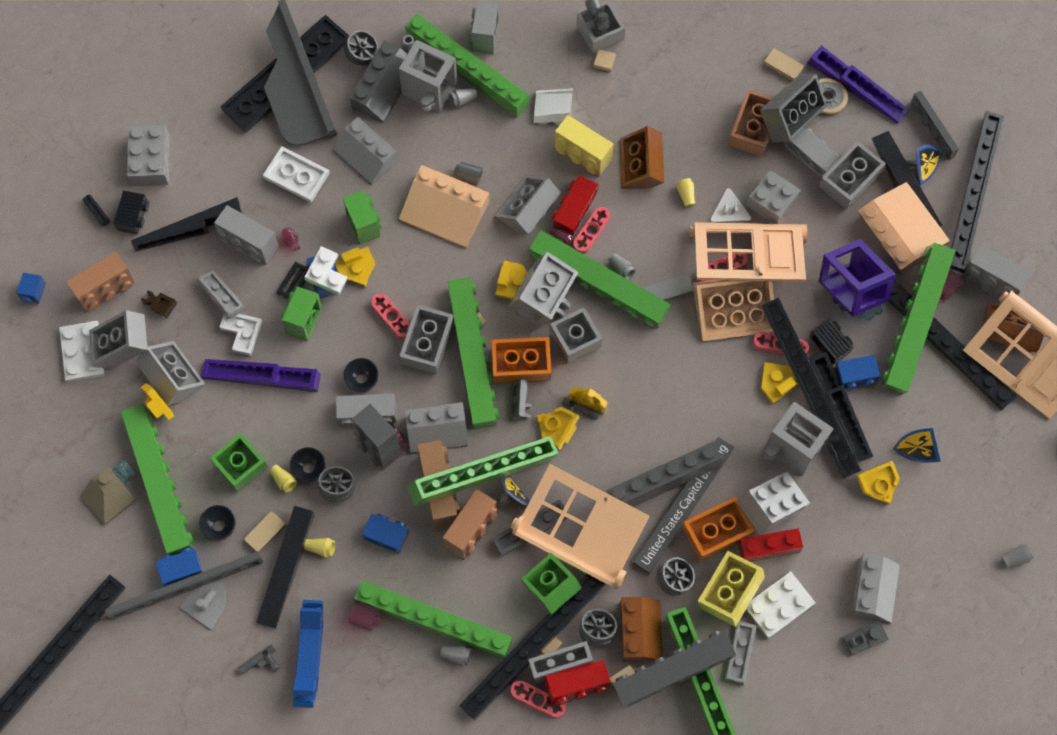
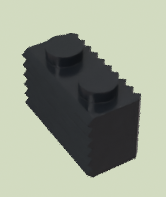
M123 190L113 221L116 230L138 234L139 229L143 228L145 222L143 218L144 212H148L150 204L145 194Z
M828 318L811 331L810 338L822 353L827 352L831 363L834 365L851 353L853 342L848 336L842 334L841 328L836 321L832 322Z

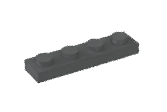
M922 91L914 93L911 100L912 108L918 112L922 123L930 130L931 137L939 144L942 154L946 155L948 160L954 158L959 150L958 146Z
M560 499L551 504L561 510L565 508ZM545 507L538 511L531 526L546 532L556 525L561 514ZM511 528L492 538L502 557L527 543L524 539L512 534L513 529Z

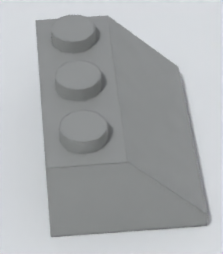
M359 117L344 129L333 148V151L372 185L398 162L397 151Z
M526 175L496 213L495 217L516 232L529 234L535 229V225L545 216L549 207L556 202L561 192L547 177Z
M174 341L148 346V350L141 353L136 360L137 365L166 405L182 402L205 385Z
M463 402L405 410L411 454L419 453L418 444L441 440L442 446L446 445L447 449L468 446Z
M863 553L859 560L852 616L886 623L892 622L899 564L884 556Z

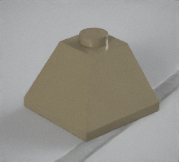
M108 466L91 478L81 494V498L104 525L108 524L136 501L134 496Z

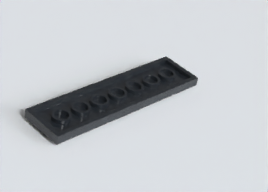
M324 15L300 36L313 73L341 50L349 37L327 15ZM277 58L220 106L221 110L246 133L272 110L264 86Z

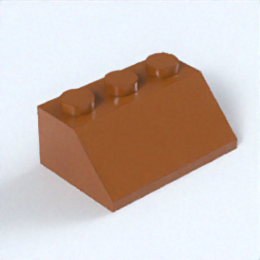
M646 126L621 137L622 188L647 189L663 184L662 132Z
M987 304L982 326L999 307L998 305ZM1011 310L997 328L1014 340L1028 322ZM1031 325L1017 344L1029 353L1032 351L1037 352L1044 335ZM995 331L986 340L989 342L997 341L1007 347L1010 345L1007 340Z
M621 597L623 662L654 661L663 657L660 600L646 597Z

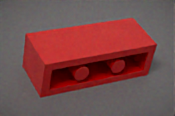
M578 175L576 181L572 180L568 195L563 196L560 202V209L555 210L552 216L553 228L573 237L598 193L599 184Z
M799 528L742 538L738 543L741 558L753 562L800 553L803 549V543Z
M604 660L548 674L544 679V685L551 705L556 703L557 705H563L574 698L581 700L592 693L597 695L603 694L609 689L611 684Z

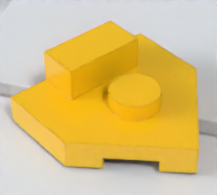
M368 246L362 249L357 247L342 253V257L338 258L335 262L337 272L347 276V281L366 287L370 274L375 267V261Z
M504 260L497 282L495 297L508 300L513 299L528 273L522 264Z
M765 362L761 391L774 404L797 388L799 384L790 366Z
M148 383L141 386L142 391L147 397L143 403L156 418L163 415L170 420L174 417L173 412Z
M571 388L569 393L570 400L599 411L601 414L605 413L608 402L600 394L588 388Z
M560 407L555 409V411L537 415L542 439L551 436L555 447L561 450L564 443H569L577 429L575 424L579 419L578 414Z
M893 461L878 465L856 475L863 494L886 504L891 503L893 493L900 480Z

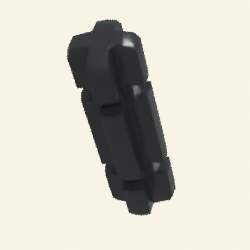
M88 194L83 197L85 205L100 225L106 226L109 224V218L92 195Z

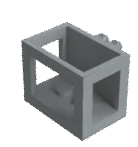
M416 40L399 67L402 95L422 104L421 108L424 112L435 110L441 113L449 99V93L457 86L456 58ZM424 53L444 62L439 72L425 66ZM441 84L446 86L442 95L440 94Z
M545 252L533 263L507 309L538 329L549 322L554 314L560 318L565 317V312L558 307L562 305L565 308H570L571 303L564 297L579 272L552 254ZM524 304L541 315V317L535 320L518 308Z
M793 402L771 432L764 448V459L771 462L773 459L778 458L803 476L825 446L834 428L796 402ZM797 414L822 431L817 438L793 422ZM787 430L791 431L793 434H795L803 441L808 443V446L806 447L804 444H802L801 442L793 438L791 435L786 433Z

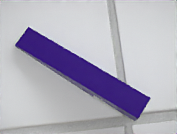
M822 45L807 62V64L828 78L839 81L846 90L896 123L909 110L855 66H847Z
M205 359L201 377L203 379L318 392L321 374L317 369L280 367L278 364Z

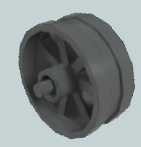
M363 30L354 31L349 35L344 44L346 58L355 65L363 66L369 64L378 51L376 38L371 33ZM354 38L356 43L351 42L350 39ZM367 50H372L373 55H371Z
M339 466L325 469L319 477V494L324 500L331 503H342L348 500L354 491V477L352 473L346 468Z
M674 557L659 566L656 578L658 585L665 593L677 596L693 586L695 573L689 562L683 558ZM672 563L673 570L667 564ZM681 581L686 583L685 588H683Z
M592 609L583 615L579 627L580 636L584 642L587 641V644L592 647L602 648L608 646L614 639L617 621L608 611ZM612 629V634H609L605 630Z

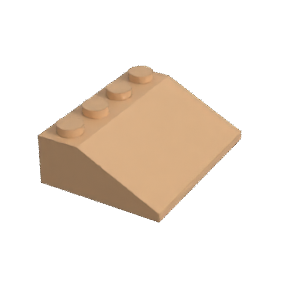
M421 165L412 183L399 221L467 248L490 202L489 192Z
M907 182L877 197L858 210L860 216L903 274L925 259L923 253L927 246L934 242L945 246L950 242Z
M710 280L693 283L702 341L755 335L758 332H774L762 308V305L774 300L772 281Z

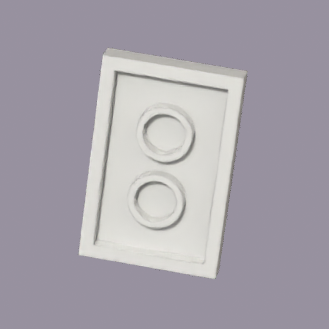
M281 147L263 174V178L311 203L329 176L330 171Z
M98 321L59 327L64 373L67 383L105 376V369L92 366L89 330L98 326Z
M790 571L752 599L745 611L766 638L769 639L815 605V601Z

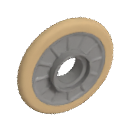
M830 78L820 79L819 83L823 94L830 93L833 96L830 100L825 99L827 107L821 113H838L846 106L848 101L846 88L837 80Z

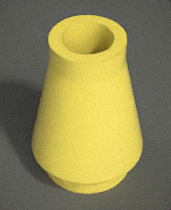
M690 178L678 181L676 189L684 206H694V182Z
M274 465L270 469L269 473L281 491L288 493L296 487L297 481L292 474L278 465Z
M330 538L306 539L304 549L324 557L333 556L335 541Z

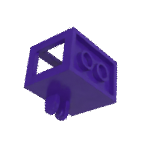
M859 239L824 254L819 283L833 296L832 301L835 304L840 303L842 312L847 311L854 317L890 300L896 274ZM852 252L849 264L843 266L836 259ZM830 265H831L835 270H832V271L829 272Z

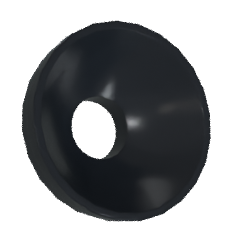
M357 358L346 365L343 376L346 385L351 390L362 393L371 390L376 385L379 373L377 366L371 360ZM359 374L367 375L368 379L365 383H358L356 381Z
M312 447L297 450L290 460V470L293 476L304 483L318 480L326 467L323 454ZM312 463L315 469L311 473H306L303 470L304 465Z
M222 505L210 506L202 513L199 520L202 534L213 541L227 539L233 533L236 526L234 514L229 508ZM223 521L225 527L221 531L214 530V523Z

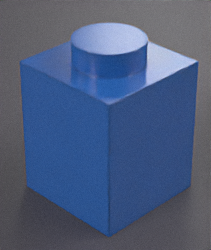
M23 272L16 293L24 303H40L46 282L40 275Z

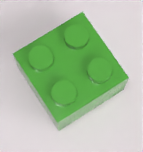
M364 190L343 197L346 215L359 244L380 237L379 230L382 229L379 222L380 217L377 211L373 209L370 195L366 196Z
M297 286L295 292L292 291L289 296L288 302L290 303L287 309L284 308L281 319L287 334L308 341L322 305L318 293Z
M241 433L210 457L214 466L237 492L268 468L265 460Z
M552 553L521 578L529 592L551 614L581 589L575 576Z

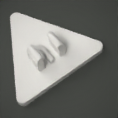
M727 188L710 221L712 223L751 221V216L732 190Z

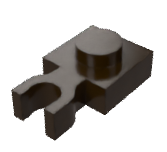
M149 290L147 294L151 298L148 300L141 299L143 304L150 306L153 312L166 318L177 305L175 299L163 293H159L156 297Z

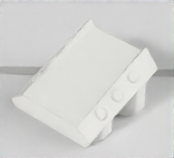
M573 88L536 91L533 123L546 125L549 122H554L557 126H560L567 115L571 116Z

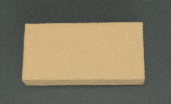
M773 48L764 61V65L791 81L800 75L804 69V65Z
M271 511L244 538V541L256 552L259 551L260 553L286 526V523Z

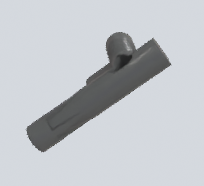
M566 397L563 399L562 405L567 406V410L579 416L580 413H584L598 419L599 411Z
M272 644L238 667L241 674H244L257 664L260 668L268 664L273 672L277 671L280 667L271 655L276 651ZM268 651V656H263V654Z

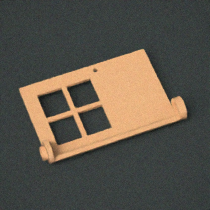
M694 222V226H690V237H693L695 241L697 280L806 282L803 243L807 241L806 224ZM706 233H727V249L707 248ZM731 233H751L752 249H732ZM707 253L728 254L729 270L708 269ZM732 254H752L753 270H733Z
M1012 290L1009 293L1005 291L998 299L1000 301L999 307L963 351L1042 414L1051 419L1057 411V326ZM1011 310L1028 322L1014 340L997 328ZM1031 325L1048 338L1034 356L1017 344ZM994 331L1010 343L997 361L979 349ZM1013 347L1031 359L1016 377L1000 365Z
M549 464L524 514L519 519L515 518L510 528L513 529L512 534L548 553H552L555 557L618 590L627 574L623 567L650 516ZM555 480L574 489L563 510L544 501ZM577 492L597 501L586 523L567 513ZM542 504L561 514L550 535L531 526ZM564 517L584 526L573 547L554 538Z

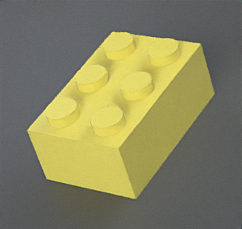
M567 115L556 129L554 148L560 154L570 157L574 163L586 167L588 172L600 176L612 161L614 144L571 116Z
M727 551L698 599L700 608L736 627L765 578L763 568Z

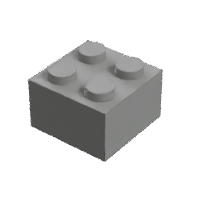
M609 0L599 4L600 7L604 6V12L608 14L610 27L597 31L594 20H592L588 10L577 14L576 25L592 53L625 39L626 28Z
M477 1L476 8L472 9L471 18L473 20L469 27V43L472 44L473 51L494 53L499 24V5L497 3Z
M769 170L749 196L746 206L772 224H779L798 200L801 190Z
M584 307L550 324V333L567 363L600 348L602 345V338Z

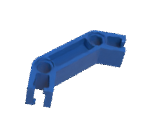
M303 600V608L300 609V638L296 678L293 686V707L313 708L319 680L323 636V601Z

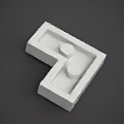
M321 246L305 275V281L340 295L347 281V276L331 270L338 258V254Z
M224 314L220 330L237 334L232 347L233 352L252 356L263 321L262 319L238 314L228 319Z

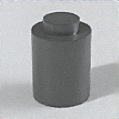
M460 162L459 165L456 164L454 175H456L457 180L478 185L483 168Z

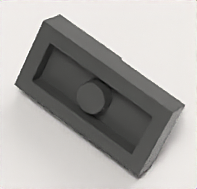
M519 379L511 383L510 421L531 417L530 414L525 412V409L532 408L531 404L526 403L528 395L527 380Z
M880 621L842 637L851 656L889 639Z

